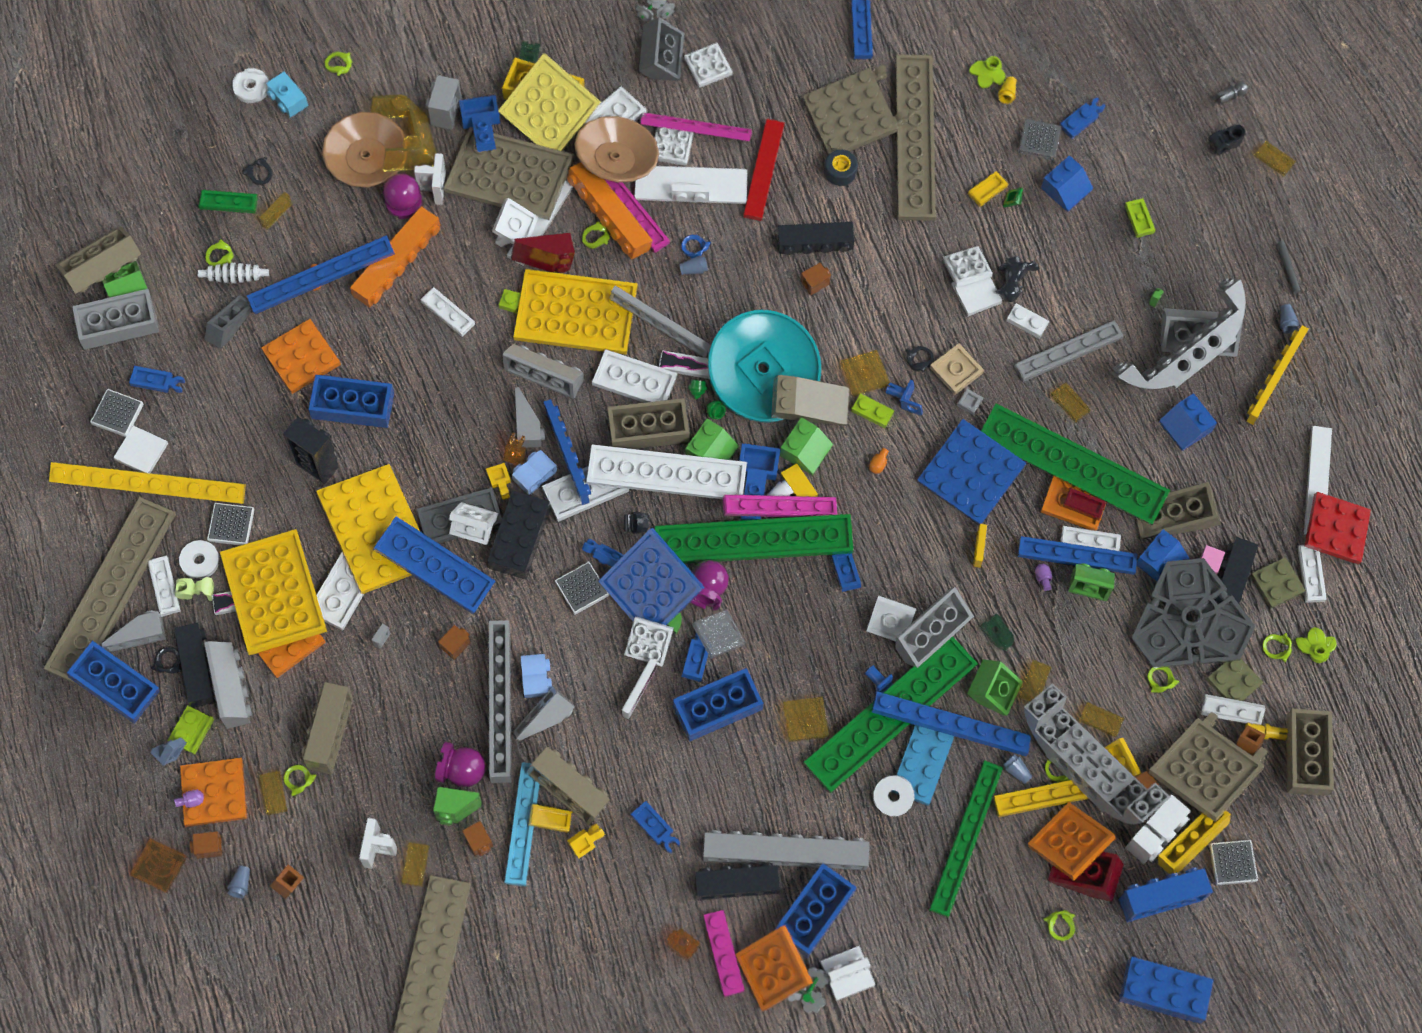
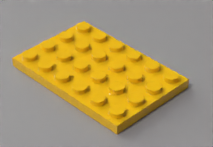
M525 269L513 338L516 341L605 352L606 349L618 354L627 355L633 313L612 301L610 295L616 285L636 298L637 283Z
M390 464L316 491L361 594L412 576V574L373 550L396 516L420 531Z
M297 529L220 552L249 655L327 632Z

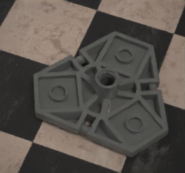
M1204 558L1169 561L1161 573L1151 595L1153 599L1150 604H1147L1132 636V640L1153 668L1193 665L1194 662L1206 664L1241 660L1255 625L1235 598L1227 594L1226 586ZM1220 596L1223 602L1217 604L1215 599ZM1160 602L1166 604L1164 610L1158 608ZM1189 613H1195L1198 619L1195 622H1189L1186 616ZM1199 648L1200 654L1192 655L1191 649Z

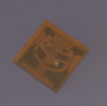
M150 838L130 876L167 894L187 856Z

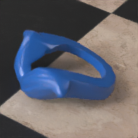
M689 235L684 238L681 247L684 254L693 259L699 255L701 257L702 253L708 250L711 242L704 241L698 235ZM689 240H696L700 243L702 250L697 253L689 252L685 245Z

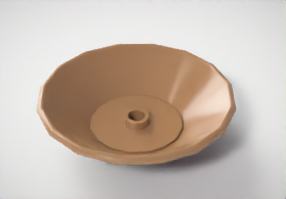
M359 112L345 116L331 127L324 138L322 156L326 168L337 180L350 186L372 187L385 183L389 177L399 172L406 160L408 145L403 130L392 119L379 113Z
M619 116L599 117L587 122L578 132L575 141L578 159L585 168L598 177L613 182H633L647 176L656 167L659 157L657 142L651 133L634 120Z

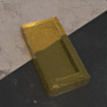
M1267 141L1264 142L1254 155L1284 177L1296 163L1294 159Z
M284 192L259 217L262 227L266 230L269 229L291 207L290 195Z
M1066 382L1051 393L1053 399L1075 423L1091 411Z
M1032 660L1019 697L1028 701H1032L1044 689L1051 666Z
M1087 702L1079 722L1116 738L1124 718Z
M275 771L260 775L267 815L288 811L281 772Z
M408 844L402 884L423 887L429 845Z

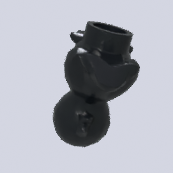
M1020 257L1006 259V263L998 267L999 271H1004L1006 281L995 292L1001 295L1006 302L1017 300L1023 292V286H1019L1018 283L1028 271H1038L1039 266L1035 261L1021 263Z

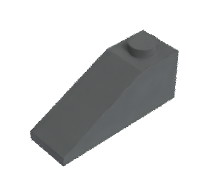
M239 295L207 322L205 341L220 349L228 343L252 311L249 300Z

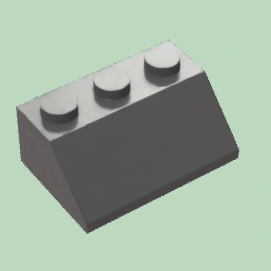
M659 17L643 25L639 72L655 80L679 81L684 32Z

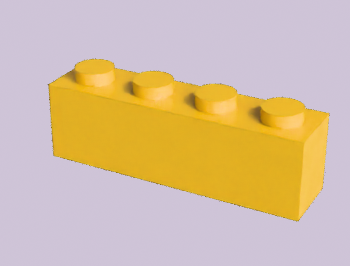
M1225 811L1215 822L1202 813L1158 856V865L1169 875L1179 873L1230 823L1231 814Z

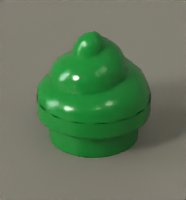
M691 380V383L688 384V390L691 391V395L694 396L695 400L699 399L707 391L705 381Z
M715 400L707 404L706 410L710 418L721 419L725 415L726 408L721 401Z

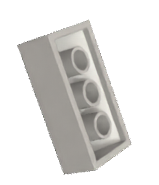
M149 289L72 306L79 341L84 350L160 332Z
M1164 308L1161 323V351L1172 352V349L1177 345L1186 343L1188 336L1194 332L1198 333L1203 329L1202 326L1209 320H1215L1219 312ZM1242 324L1235 336L1237 340L1218 356L1237 357Z
M513 344L502 355L506 372L572 399H575L584 381L583 372L579 368L566 366L560 360L549 359L543 353L532 352L523 345Z
M951 587L896 637L895 648L905 663L918 668L974 617L956 587Z
M204 642L220 719L227 729L251 723L250 716H253L250 704L247 705L246 697H249L246 685L243 686L241 680L245 676L243 668L238 665L237 660H241L238 648L235 649L231 642Z

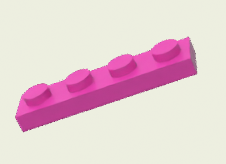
M724 910L703 915L724 997L743 993L745 990Z

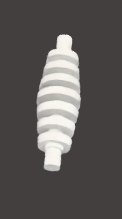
M228 263L223 264V269H221L219 264L215 266V270L213 265L208 266L206 270H198V277H207L209 281H214L215 277L216 282H221L223 277L224 283H229L230 277L232 284L237 283V277L239 283H243L244 277H246L247 282H250L252 277H254V281H257L261 276H269V269H260L258 265H254L252 269L251 264H246L244 269L243 263H238V269L236 263H231L230 269Z

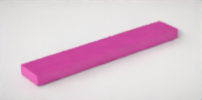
M643 113L641 117V124L738 140L750 141L752 134L751 129L658 114Z
M604 179L653 241L650 248L654 253L670 244L667 236L623 182H613Z
M723 496L724 516L808 517L838 515L836 497Z

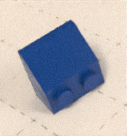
M1069 155L1044 177L1041 189L1065 211L1069 212L1093 190V186L1084 168Z
M1194 393L1179 402L1159 420V423L1182 451L1210 434L1217 424Z
M1163 529L1139 557L1136 566L1158 582L1167 562L1189 560L1190 558L1180 542Z

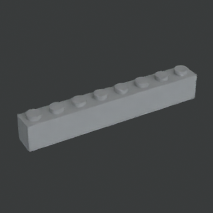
M509 620L489 621V764L491 783H512L511 634Z
M710 830L709 833H705L703 862L758 865L773 863V865L813 868H819L824 863L831 869L867 870L869 867V842H866L863 838H853L852 841H848L842 837H832V840L824 839L822 836L803 838L802 835H791V837H783L782 834L777 833L770 834V836H762V833L758 832L742 835L738 831L721 834V831Z

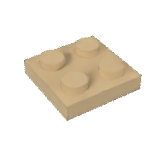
M957 344L930 365V369L954 395L984 373V369L960 344Z

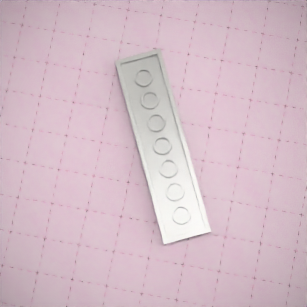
M592 445L587 483L723 499L724 495H743L747 462Z

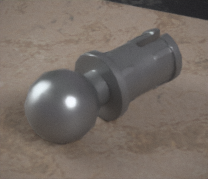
M1243 81L1237 82L1234 86L1230 85L1228 89L1215 93V100L1220 98L1216 102L1221 104L1229 99H1236L1237 95L1243 96L1248 91V85Z

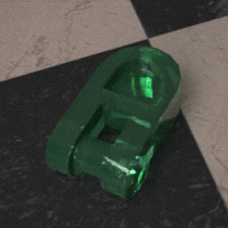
M522 41L519 59L536 64L541 51V43L529 44L527 41Z
M995 613L991 616V620L980 625L982 631L998 649L1007 650L1013 645L1014 635L998 614ZM995 626L999 629L996 633L992 630Z

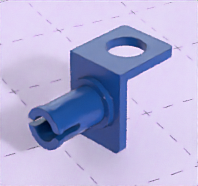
M910 379L905 388L890 382L889 386H887L886 394L901 398L900 402L903 410L922 416V405L909 401L915 388L914 381Z
M874 665L865 672V675L877 686L876 692L884 693L893 685V675L890 674L885 678Z

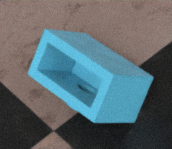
M282 72L266 83L269 98L272 101L276 100L283 114L286 112L290 118L308 106L306 96L285 72Z

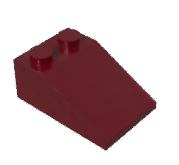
M571 233L516 238L512 248L511 260L548 272L565 273L570 271L575 254Z
M1102 852L1075 880H1072L1055 866H1052L1048 881L1092 898L1112 902L1124 864L1117 854Z

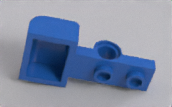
M496 95L459 100L464 129L473 128L477 152L495 150L492 125L500 124Z
M742 443L739 461L747 462L745 474L747 480L744 495L764 496L766 479L776 481L780 456L779 448ZM741 516V519L759 520L761 516Z

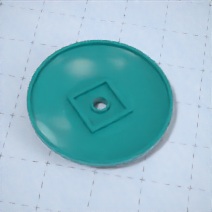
M753 310L732 318L719 330L709 350L708 374L715 393L731 411L751 421L777 422L785 419L771 418L773 380L777 375H785L820 382L821 358L812 336L799 322L780 312ZM765 364L768 371L766 373L760 372L758 365Z

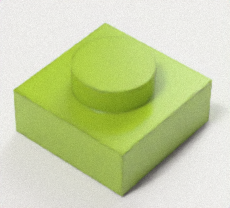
M504 289L499 308L517 313L521 293Z

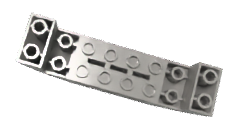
M1225 278L1218 284L1220 287L1216 291L1229 308L1222 309L1217 314L1218 317L1215 320L1207 321L1202 326L1203 329L1198 333L1194 332L1188 336L1186 343L1174 347L1171 355L1157 361L1158 365L1153 369L1149 368L1141 375L1133 364L1120 362L1113 367L1114 371L1110 374L1120 381L1140 388L1160 389L1170 386L1177 388L1237 340L1235 336L1241 327L1246 304L1242 281L1235 278ZM1179 361H1181V365L1178 368L1177 364Z
M1052 683L1024 706L1025 717L1030 730L1045 752L1046 757L1069 780H1072L1103 813L1106 812L1110 816L1128 824L1142 823L1163 805L1170 796L1156 783L1149 789H1146L1063 708L1067 697Z

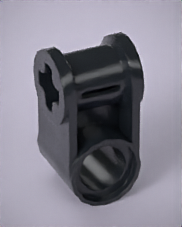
M1235 124L1214 132L1208 137V141L1212 142L1216 149V155H1221L1239 147L1243 142L1246 131L1243 126Z

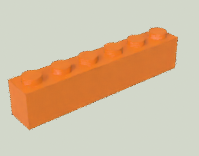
M582 162L570 167L567 176L569 184L576 189L580 198L588 204L591 212L595 213L599 218L602 226L607 228L611 237L621 246L622 251L631 260L648 252L653 240L608 183L587 170Z
M421 206L390 241L395 254L369 265L350 287L352 296L369 308L376 304L383 292L391 288L396 277L403 274L409 262L412 263L417 253L427 246L429 239L437 235L440 230L439 218Z

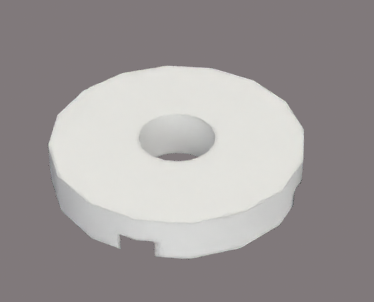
M248 68L235 76L232 87L235 96L245 103H255L267 96L268 88L266 83L269 80L263 71L256 68ZM249 83L256 84L253 88L246 87Z
M203 540L187 544L179 556V564L183 572L194 579H203L211 576L219 565V554L215 546ZM197 556L205 557L204 562L201 564L194 563V560Z
M899 775L882 778L874 790V802L877 808L889 816H899L906 813L914 801V790L911 783ZM891 790L898 791L900 794L899 800L892 801L888 796Z

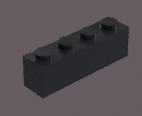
M853 221L778 225L777 230L779 254L848 252L854 248Z
M1236 536L1234 541L1229 542L1226 553H1228L1227 560L1223 559L1220 570L1223 572L1221 577H1218L1226 586L1227 594L1229 596L1232 595L1240 604L1259 544ZM1220 596L1215 599L1217 604L1223 602Z
M198 622L175 627L188 703L192 708L216 703L204 640H207L205 628H201Z
M763 863L761 867H753L751 864L741 865L737 869H732V866L720 867V870L701 868L699 872L695 873L697 901L780 894L778 865H773V863Z

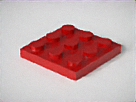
M1316 492L1313 497L1304 547L1360 564L1363 558L1371 509Z

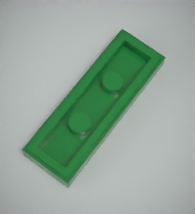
M201 190L199 208L202 210L256 214L258 195Z

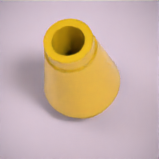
M1011 76L1006 78L998 92L999 101L1004 104H1010L1016 98V79Z

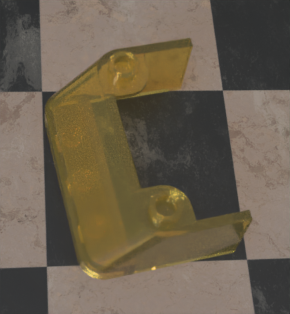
M405 95L372 96L370 113H379L388 118L407 117L411 136L403 139V148L385 149L383 172L415 170V166L421 165L434 167L435 154L437 153L426 113Z

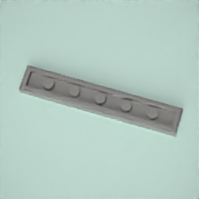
M616 285L614 286L610 295L612 301L704 358L708 356L711 347L709 343Z
M1114 320L1015 363L1014 368L1022 382H1025L1123 339L1124 335Z

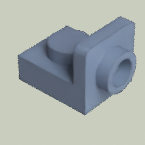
M182 738L174 741L170 740L166 744L153 748L151 754L164 766L178 759L186 742Z

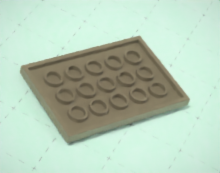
M469 127L444 186V191L498 207H502L504 200L509 198L539 218L550 220L573 163L574 154L495 133L493 135L496 149L477 152L474 130L472 127Z

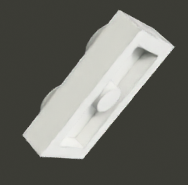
M1017 303L1006 320L1039 339L1049 323L1045 318Z

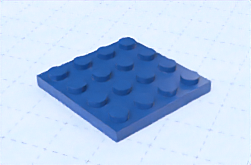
M962 419L918 478L917 482L980 525L1025 467L1026 462Z
M653 528L649 529L598 581L632 621H634L635 617H640L663 625L669 624L705 588Z

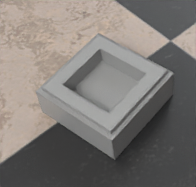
M966 389L957 406L974 415L983 401V397Z
M382 623L372 638L373 645L378 649L383 646L390 636L389 627Z

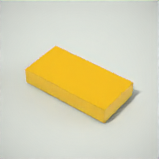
M995 171L969 190L968 195L981 207L1007 188L1008 183Z
M798 464L781 472V477L791 487L794 496L818 497V493Z
M985 524L979 525L976 536L973 566L981 568L987 531V525Z
M532 804L528 825L567 833L570 830L572 811Z

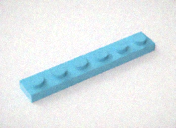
M531 763L521 764L505 884L526 886L534 831V826L528 825L530 808L532 804L537 805L540 784L526 774Z

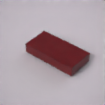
M1070 488L1063 507L1100 520L1107 502Z

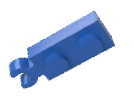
M1098 97L1093 99L1091 106L1085 103L1060 123V129L1073 139L1098 119V113L1104 111L1105 104L1100 107L1096 106L1099 100Z
M134 366L129 384L133 387L168 393L169 388H172L175 392L181 393L183 391L182 388L176 385L177 383H185V380L181 376L173 378L171 372Z
M588 539L587 543L585 542L582 547L583 551L592 553L593 557L598 559L600 563L611 567L624 556L622 553L604 544L598 545L592 539Z
M852 553L832 555L833 565L842 592L861 588V581Z
M696 631V640L691 639L681 677L701 682L708 651Z
M647 801L631 813V817L657 845H660L662 842L665 844V850L669 854L672 853V849L669 847L670 843H675L678 847L680 846V841L676 837L670 836L673 833V829Z

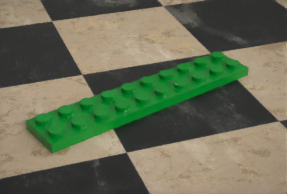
M997 403L981 432L1026 463L1096 498L1102 499L1108 504L1150 525H1153L1170 493L1169 489Z
M851 514L655 526V531L684 564L700 563L707 560L721 562L851 554L854 551Z
M952 636L918 668L913 667L887 689L884 694L930 707L973 670L978 663ZM872 702L804 761L803 764L831 794L909 726L910 723L872 713L874 703Z

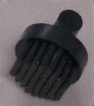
M632 512L631 514H624V532L640 534L648 530L649 518L646 513Z

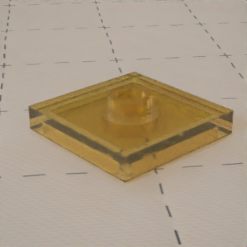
M877 350L841 360V365L853 396L889 386L890 381Z
M823 697L783 702L789 742L829 737Z

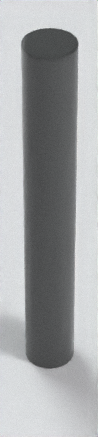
M1280 241L1277 245L1293 293L1296 294L1301 292L1285 242Z

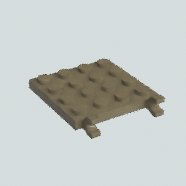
M884 65L877 67L874 72L868 68L803 95V100L828 154L839 149L852 151L898 132L899 125L908 123V115L905 110L896 114L895 117L892 116L878 86V80L887 78V71Z
M1211 711L1204 721L1199 718L1195 720L1152 766L1149 774L1216 822L1263 770L1264 764L1262 763L1266 759L1265 756L1268 751L1261 747L1254 756L1245 752L1213 729L1218 716Z

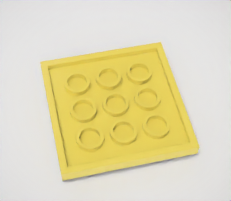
M544 53L502 105L499 112L537 145L563 151L601 101Z

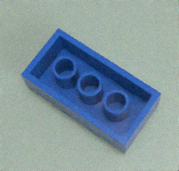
M315 375L309 413L312 419L388 428L394 389L390 383Z
M94 641L88 645L67 672L68 678L133 724L137 722L159 693L158 686Z
M747 668L673 699V708L690 742L763 710V701Z
M822 863L775 930L781 926H786L797 951L808 959L851 899L857 887Z
M1197 867L1186 870V873L1182 875L1173 873L1167 875L1166 879L1161 881L1155 878L1147 881V884L1139 886V884L1128 886L1127 890L1123 891V895L1119 898L1126 921L1131 922L1204 901L1213 893L1205 868L1198 870Z
M1131 957L1127 961L1119 1002L1201 1024L1206 1020L1214 979Z

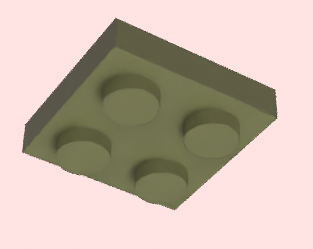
M1286 557L1250 575L1270 609L1306 591Z
M1242 659L1240 661L1225 662L1206 679L1223 698L1244 701L1264 683Z

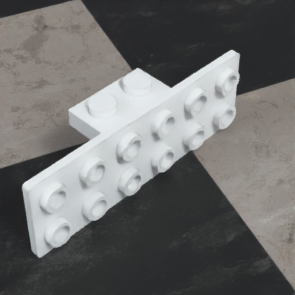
M656 166L647 176L635 182V198L637 200L746 203V169Z

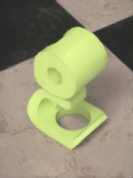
M208 577L196 583L192 579H177L175 597L179 599H192L193 594L200 595V592H202L209 601H212L214 582Z

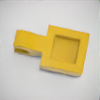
M505 463L487 468L486 471L492 488H499L502 500L510 498L506 484L511 483V479Z
M594 824L589 828L588 832L583 829L568 839L567 842L579 859L594 849L595 845L593 842L602 838L605 834L601 827L599 828L597 824Z

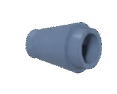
M699 255L679 264L682 275L704 274L705 271H708L705 256L700 257Z
M1282 305L1280 308V328L1285 333H1293L1294 330H1298L1299 321L1292 305Z
M1013 754L1003 764L1006 768L1005 770L1023 784L1033 777L1020 756L1017 757Z
M238 866L227 887L230 896L242 899L248 893L250 872L248 867Z

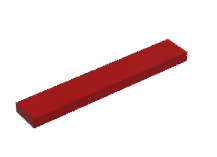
M766 120L744 218L762 221L785 122Z

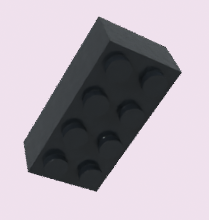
M297 416L283 433L295 465L323 484H326L339 468L337 457L334 453L335 450L329 438L330 435L323 429H316L314 424L305 418L303 420Z
M512 490L488 558L489 569L527 580L551 510L550 501Z

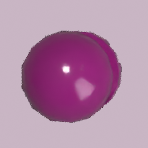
M406 173L395 174L389 177L383 189L385 205L389 214H393L399 219L411 218L422 206L420 186L412 176Z
M702 561L695 565L692 573L705 588L690 603L702 609H705L706 606L713 607V611H716L722 602L720 595L728 587L729 575L726 568L718 561Z
M444 742L441 749L444 756L442 762L437 763L436 781L444 783L449 778L453 784L459 787H471L477 784L485 773V762L481 754L469 747H461L455 750L453 743Z

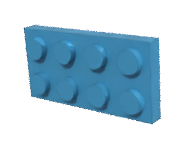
M915 725L897 775L906 778L911 783L914 790V801L929 806L954 736ZM891 790V792L900 795L898 791Z

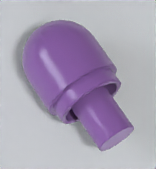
M1039 564L1035 568L1036 579L1039 584H1042L1044 591H1048L1051 589V570L1048 565Z
M200 790L187 791L183 794V797L174 799L176 807L185 805L186 808L198 806L203 802L204 795Z

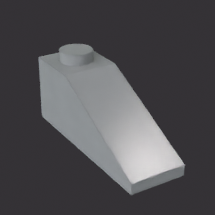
M515 387L518 448L542 447L541 440H545V430L540 427L539 419L520 388Z
M151 610L137 616L102 643V648L108 652H114L166 640L160 613Z
M552 687L516 727L513 733L518 740H522L554 726L572 714L574 705L568 698Z

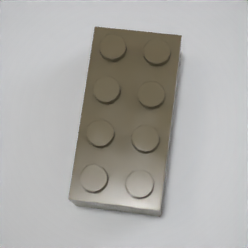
M119 226L55 266L67 285L76 294L86 291L89 288L88 286L93 283L101 282L106 275L119 271L121 266L126 263L134 262L141 253L131 236Z
M685 398L608 407L612 447L637 449L689 443Z
M325 682L324 687L320 688L318 693L319 705L314 708L312 719H314L313 726L308 728L307 738L309 740L307 746L304 745L301 757L308 770L332 775L352 706L353 696L349 687Z
M1291 709L1286 714V728L1288 729V733H1286L1287 793L1328 796L1334 790L1332 711Z
M546 747L531 764L526 774L589 826L609 802L608 794L602 788L597 789L588 776L579 774L576 771L577 768L571 762H565L560 758L561 755L557 750Z

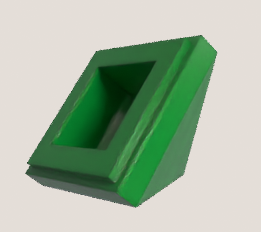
M1023 188L1009 190L1003 207L1020 205Z

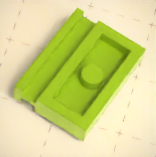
M187 706L168 741L182 738L186 742L183 750L195 755L214 718Z

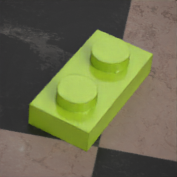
M1144 199L1126 202L1125 209L1136 238L1154 234L1155 227Z
M861 393L851 412L883 428L887 427L895 411Z

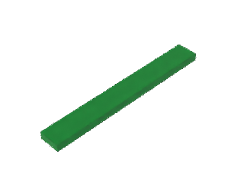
M984 760L929 911L949 918L1003 767Z

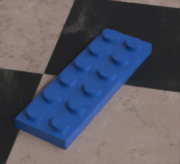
M397 516L373 549L472 614L478 609L495 583L494 579Z

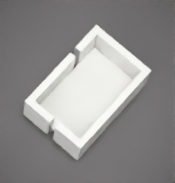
M1171 795L1125 848L1143 864L1147 860L1152 862L1163 850V847L1165 848L1189 820L1187 815L1190 813V810Z

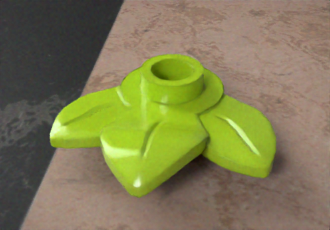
M991 56L985 61L975 62L969 70V73L978 76L980 88H987L993 82L1002 85L1005 80V73L1001 69L1002 63L995 56Z
M1312 627L1309 630L1308 638H1296L1299 650L1309 654L1316 663H1323L1328 660L1330 652L1334 651L1337 645L1335 637H1326L1324 632L1316 627Z

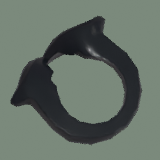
M264 157L248 165L243 174H247L254 184L265 185L271 180L273 171L266 162L267 157ZM260 165L265 167L269 172L268 178L264 181L257 180L253 174V166Z
M917 346L912 350H906L907 363L914 371L925 372V369L934 363V354L926 347ZM920 350L926 351L930 355V361L912 363L916 353Z
M171 647L161 649L156 655L155 666L151 669L158 673L167 672L174 674L182 672L179 651ZM167 652L174 653L177 656L176 663L172 668L164 669L161 663L162 656Z

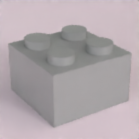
M437 75L436 81L432 82L431 98L428 97L426 102L428 118H430L431 126L453 130L460 106L459 100L462 99L459 79Z

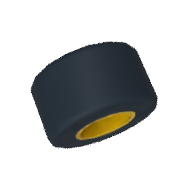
M843 149L834 150L829 153L824 165L826 179L837 186H845L853 182L857 174V158L850 151Z

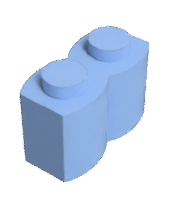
M541 450L537 453L533 452L528 456L526 463L523 465L519 464L514 468L512 479L527 495H530L556 473L557 465Z
M545 654L521 656L524 697H544L548 690L552 688L551 678H547V671H550V660L545 659Z

